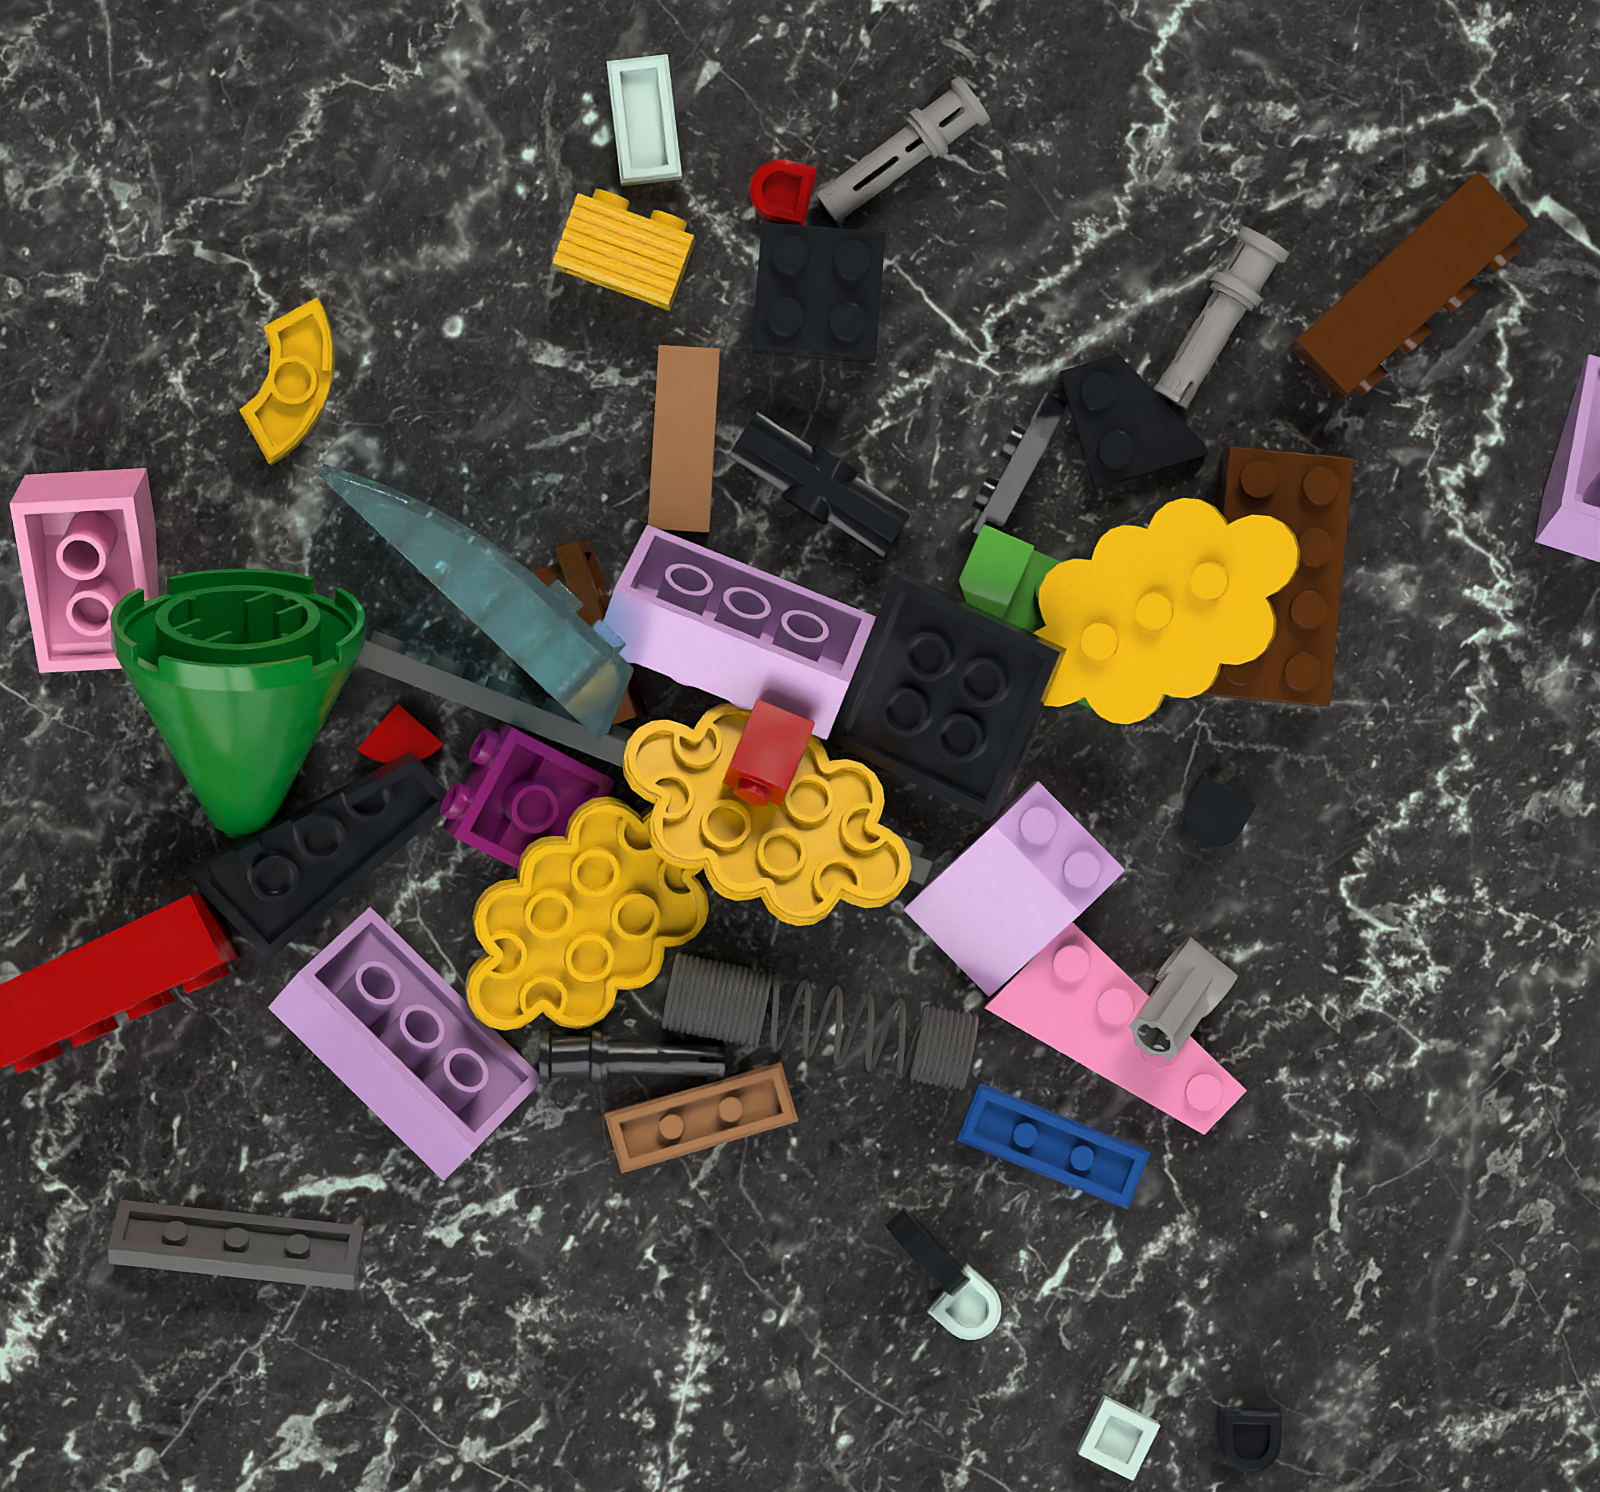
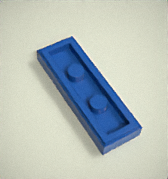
M981 1082L977 1085L956 1137V1140L1125 1209L1129 1208L1151 1153L1147 1149Z

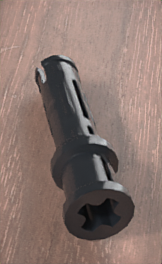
M540 1029L539 1084H549L552 1078L589 1079L592 1085H601V1082H607V1075L691 1076L724 1079V1060H699L701 1056L725 1057V1042L722 1039L719 1041L608 1039V1033H602L601 1029H593L590 1036L552 1035L550 1029Z

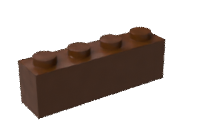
M1478 171L1289 347L1338 400L1352 390L1361 398L1388 373L1380 364L1398 348L1405 356L1408 355L1433 331L1425 322L1443 306L1452 314L1478 290L1470 281L1487 264L1494 272H1497L1523 248L1515 238L1529 225Z

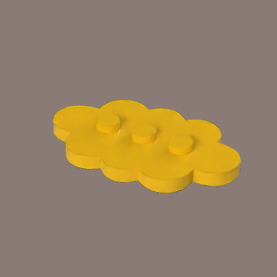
M1181 498L1165 504L1152 518L1148 529L1130 525H1122L1110 529L1097 543L1092 560L1071 559L1056 565L1046 574L1039 588L1038 604L1046 626L1035 631L1033 634L1067 650L1044 706L1061 707L1086 698L1090 706L1100 717L1112 723L1131 724L1147 719L1158 710L1165 695L1190 698L1203 694L1216 681L1222 663L1239 665L1256 660L1268 650L1275 637L1277 619L1268 597L1279 592L1289 584L1299 568L1300 548L1295 534L1285 523L1272 516L1250 515L1228 525L1226 519L1215 506L1200 499Z
M732 703L720 704L708 710L698 721L694 730L670 720L651 721L639 727L628 740L622 759L624 777L633 791L645 800L655 804L649 820L648 832L650 843L657 855L668 864L683 869L703 867L711 886L723 897L742 901L761 896L769 912L779 920L795 926L815 924L826 918L839 899L863 908L882 907L894 900L907 884L911 871L909 851L899 836L890 829L878 824L885 800L883 787L877 776L859 762L848 759L829 761L822 743L813 734L809 737L781 806L771 802L767 806L748 803L733 793L734 787L722 783L752 710L739 708Z
M608 796L590 799L580 805L569 818L565 836L543 837L528 845L519 860L517 879L499 881L482 893L476 901L472 918L474 932L486 952L469 969L465 982L467 1002L478 1020L490 1028L506 1031L523 1027L543 1012L548 1018L563 1027L572 1029L590 1027L604 1019L614 1005L617 989L630 990L641 988L654 980L661 970L665 947L682 945L696 937L705 925L709 911L707 893L695 876L703 867L683 869L668 864L657 855L650 843L648 824L655 804L649 805L639 814L633 807L621 799Z

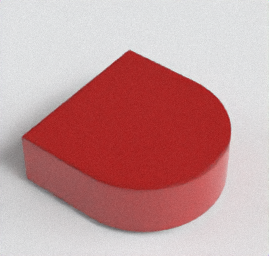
M780 159L762 165L755 172L750 184V198L755 211L763 219L772 223L804 226L817 174V167Z

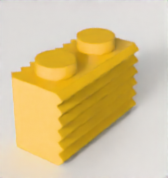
M595 189L592 198L578 193L552 263L555 269L671 311L696 243L694 235L685 232L687 222L658 210H653L650 219L627 211L630 203L627 199L601 189Z

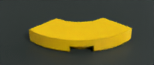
M318 297L264 326L271 349L269 373L259 393L239 410L270 465L287 456L307 437L322 414L331 391L335 366L334 341L327 314Z

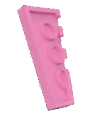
M1073 922L1017 971L984 1006L985 1009L1203 1135L1247 1091L1191 1036L1188 1037L1180 1051L1171 1059L1160 1055L1150 1056L1134 1043L1135 1036L1129 1025L1149 996Z

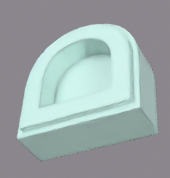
M967 1263L963 1269L970 1276L971 1280L954 1297L943 1290L928 1306L927 1312L953 1335L961 1339L976 1340L985 1337L997 1326L1001 1316V1302L995 1288Z

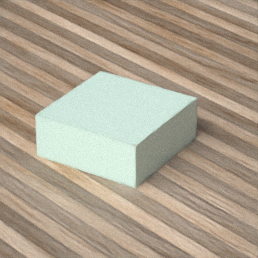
M1103 1395L1076 1450L1079 1455L1134 1481L1160 1424L1158 1421Z

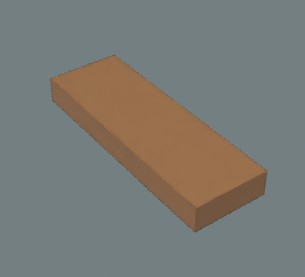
M658 346L648 525L662 531L710 534L720 348Z
M781 1061L604 1114L621 1173L798 1122V1116Z

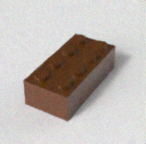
M1232 446L1222 452L1216 508L1226 519L1228 525L1250 515L1272 516L1285 523L1295 534L1300 548L1299 568L1292 581L1279 592L1268 597L1277 619L1275 637L1268 650L1256 660L1243 664L1222 663L1220 673L1214 684L1203 694H1199V696L1312 707L1330 706L1354 458Z

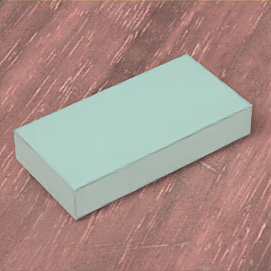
M668 54L607 61L621 185L629 186L682 179Z

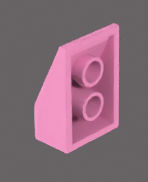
M147 468L25 475L10 502V509L39 673L120 669L122 667L111 647L110 616L113 608L123 597L138 588L144 590V601L159 596L156 525Z

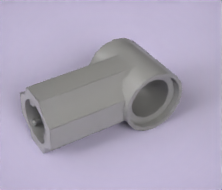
M1191 936L1187 937L1156 974L1155 979L1159 983L1130 1023L1129 1027L1135 1036L1134 1043L1150 1056L1160 1055L1171 1059L1180 1051L1201 1018L1207 1016L1228 993L1238 975Z

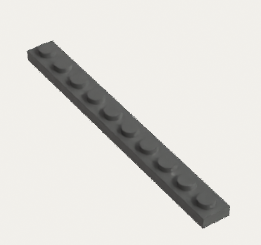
M374 630L370 641L365 640L364 647L356 661L359 665L623 767L622 759L626 745L634 734L631 730L616 724L613 725V723L605 720L600 731L577 723L580 710L546 698L542 709L519 700L523 691L521 687L490 675L485 686L462 678L466 668L465 665L431 653L427 664L405 655L408 643ZM899 836L910 854L911 871L909 880L924 885L933 863L920 857L925 845Z

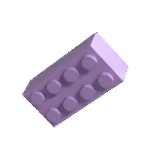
M647 525L613 591L594 647L612 653L622 661L637 663L669 676L679 684L694 686L729 700L733 705L742 709L752 710L756 699H759L815 722L811 734L827 740L876 616Z

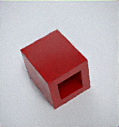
M756 699L722 783L734 787L733 793L748 803L767 806L771 802L781 806L815 722Z

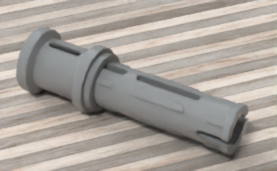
M959 76L951 81V89L925 109L914 108L910 111L909 117L905 119L908 124L906 127L870 154L864 156L858 163L837 177L825 188L815 192L816 197L836 224H840L843 221L842 219L880 191L886 189L892 182L930 155L933 159L938 156L940 158L948 153L947 145L975 124L984 126L990 122V118L978 98ZM958 108L960 109L958 113H956L954 116H952L950 119H948L946 122L939 126V123L942 120H944ZM918 139L919 142L917 144H915L909 150L905 151V148L907 146H909L911 143ZM895 156L894 161L853 190L856 184Z
M1243 226L1239 231L1238 237L1241 241L1222 272L1216 271L1210 279L1212 281L1210 288L1214 291L1174 355L1175 357L1153 389L1167 400L1186 410L1245 311H1252L1254 307L1257 308L1262 301L1259 292L1277 262L1284 263L1289 256V253L1280 245L1248 227Z

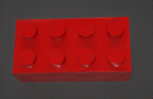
M202 892L190 894L1 984L0 1069L13 1065L18 1075L29 1069L36 1068L64 1054L59 1044L60 1042L70 1039L74 1048L120 1028L115 1016L126 1012L130 1021L174 1002L175 999L170 990L180 985H183L186 993L189 994L231 975L226 964L241 956L220 911Z

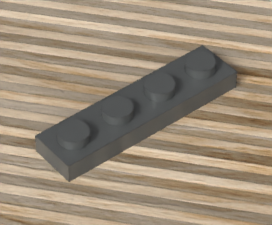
M120 1200L108 1245L109 1264L355 1290L364 1245V1226Z

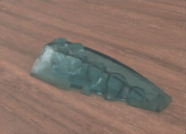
M324 464L316 472L599 741L602 740L610 730L634 671L619 654L627 644L601 619H598L590 627L576 614L584 604L558 579L548 588L530 570L487 538L438 509L382 483Z

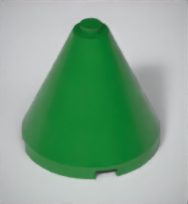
M218 569L168 577L167 594L144 601L143 589L138 588L130 592L115 605L110 616L112 650L211 824L216 829L223 831L227 837L242 840L272 824L364 647V609L354 596L342 588L335 590L334 601L314 593L313 577L264 569Z

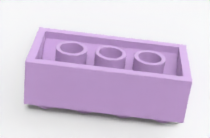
M371 907L300 970L268 1007L443 1181L539 1085V1073L493 1028L478 1020L469 1004Z

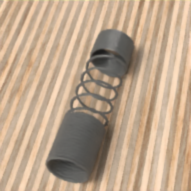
M681 952L676 954L661 1026L663 1029L668 1028L669 1031L674 1029L675 1032L680 1030L681 1033L686 1031L687 1034L692 1032L694 1036L696 1034L699 1037L704 1035L705 1038L710 1036L712 1040L714 1038L718 1041L722 1039L724 1042L728 1040L729 1043L735 1042L736 1045L738 1043H741L742 1046L746 1044L748 1047L752 1045L755 1049L759 1045L770 987L774 981L771 1048L774 1053L781 1049L799 999L805 988L802 1052L804 1058L808 1059L815 1050L830 1006L837 993L834 1061L837 1066L842 1064L846 1057L859 1018L868 1000L866 1070L868 1073L874 1070L890 1025L900 1006L898 1077L900 1079L905 1077L910 1066L909 1078L911 1081L916 1079L918 1083L920 1081L923 1084L928 1082L929 1085L934 1083L935 1086L940 1085L942 1088L946 1086L948 1089L952 1087L953 1090L958 1088L960 1092L965 1088L978 1030L979 1018L976 1014L972 1016L970 1012L965 1014L964 1011L962 1013H959L958 1010L954 1012L952 1009L948 1011L946 1007L941 1009L940 1006L935 1008L934 1005L931 1007L928 1004L924 1005L920 1021L904 1062L906 1007L903 999L899 998L891 1007L872 1057L874 997L868 991L860 1000L840 1053L843 1013L842 989L839 985H836L830 991L809 1046L811 984L805 978L798 986L777 1041L780 982L776 972L772 973L769 971L767 973L765 970L761 972L759 968L757 970H754L753 967L749 969L747 966L743 968L741 964L736 966L735 963L730 965L729 962L724 964L723 961L719 963L717 959L712 961L711 958L708 960L705 957L700 959L699 956L694 958L693 954L690 956L687 953L682 955Z

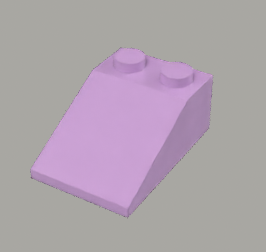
M1589 354L1581 370L1544 490L1535 542L1600 562V357Z
M1033 781L903 910L990 997L1090 906L1125 869L1039 781Z

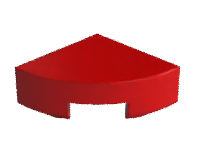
M397 703L357 750L373 760L388 764L411 751L420 760L427 759L438 752L445 743L406 708Z

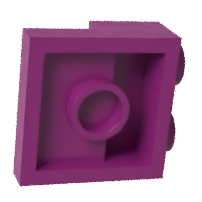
M499 719L494 730L485 727L475 738L469 753V759L475 762V765L465 784L455 782L447 791L440 808V814L446 817L442 828L454 838L517 869L521 854L529 844L543 837L565 836L568 820L575 810L590 799L609 796L616 781Z

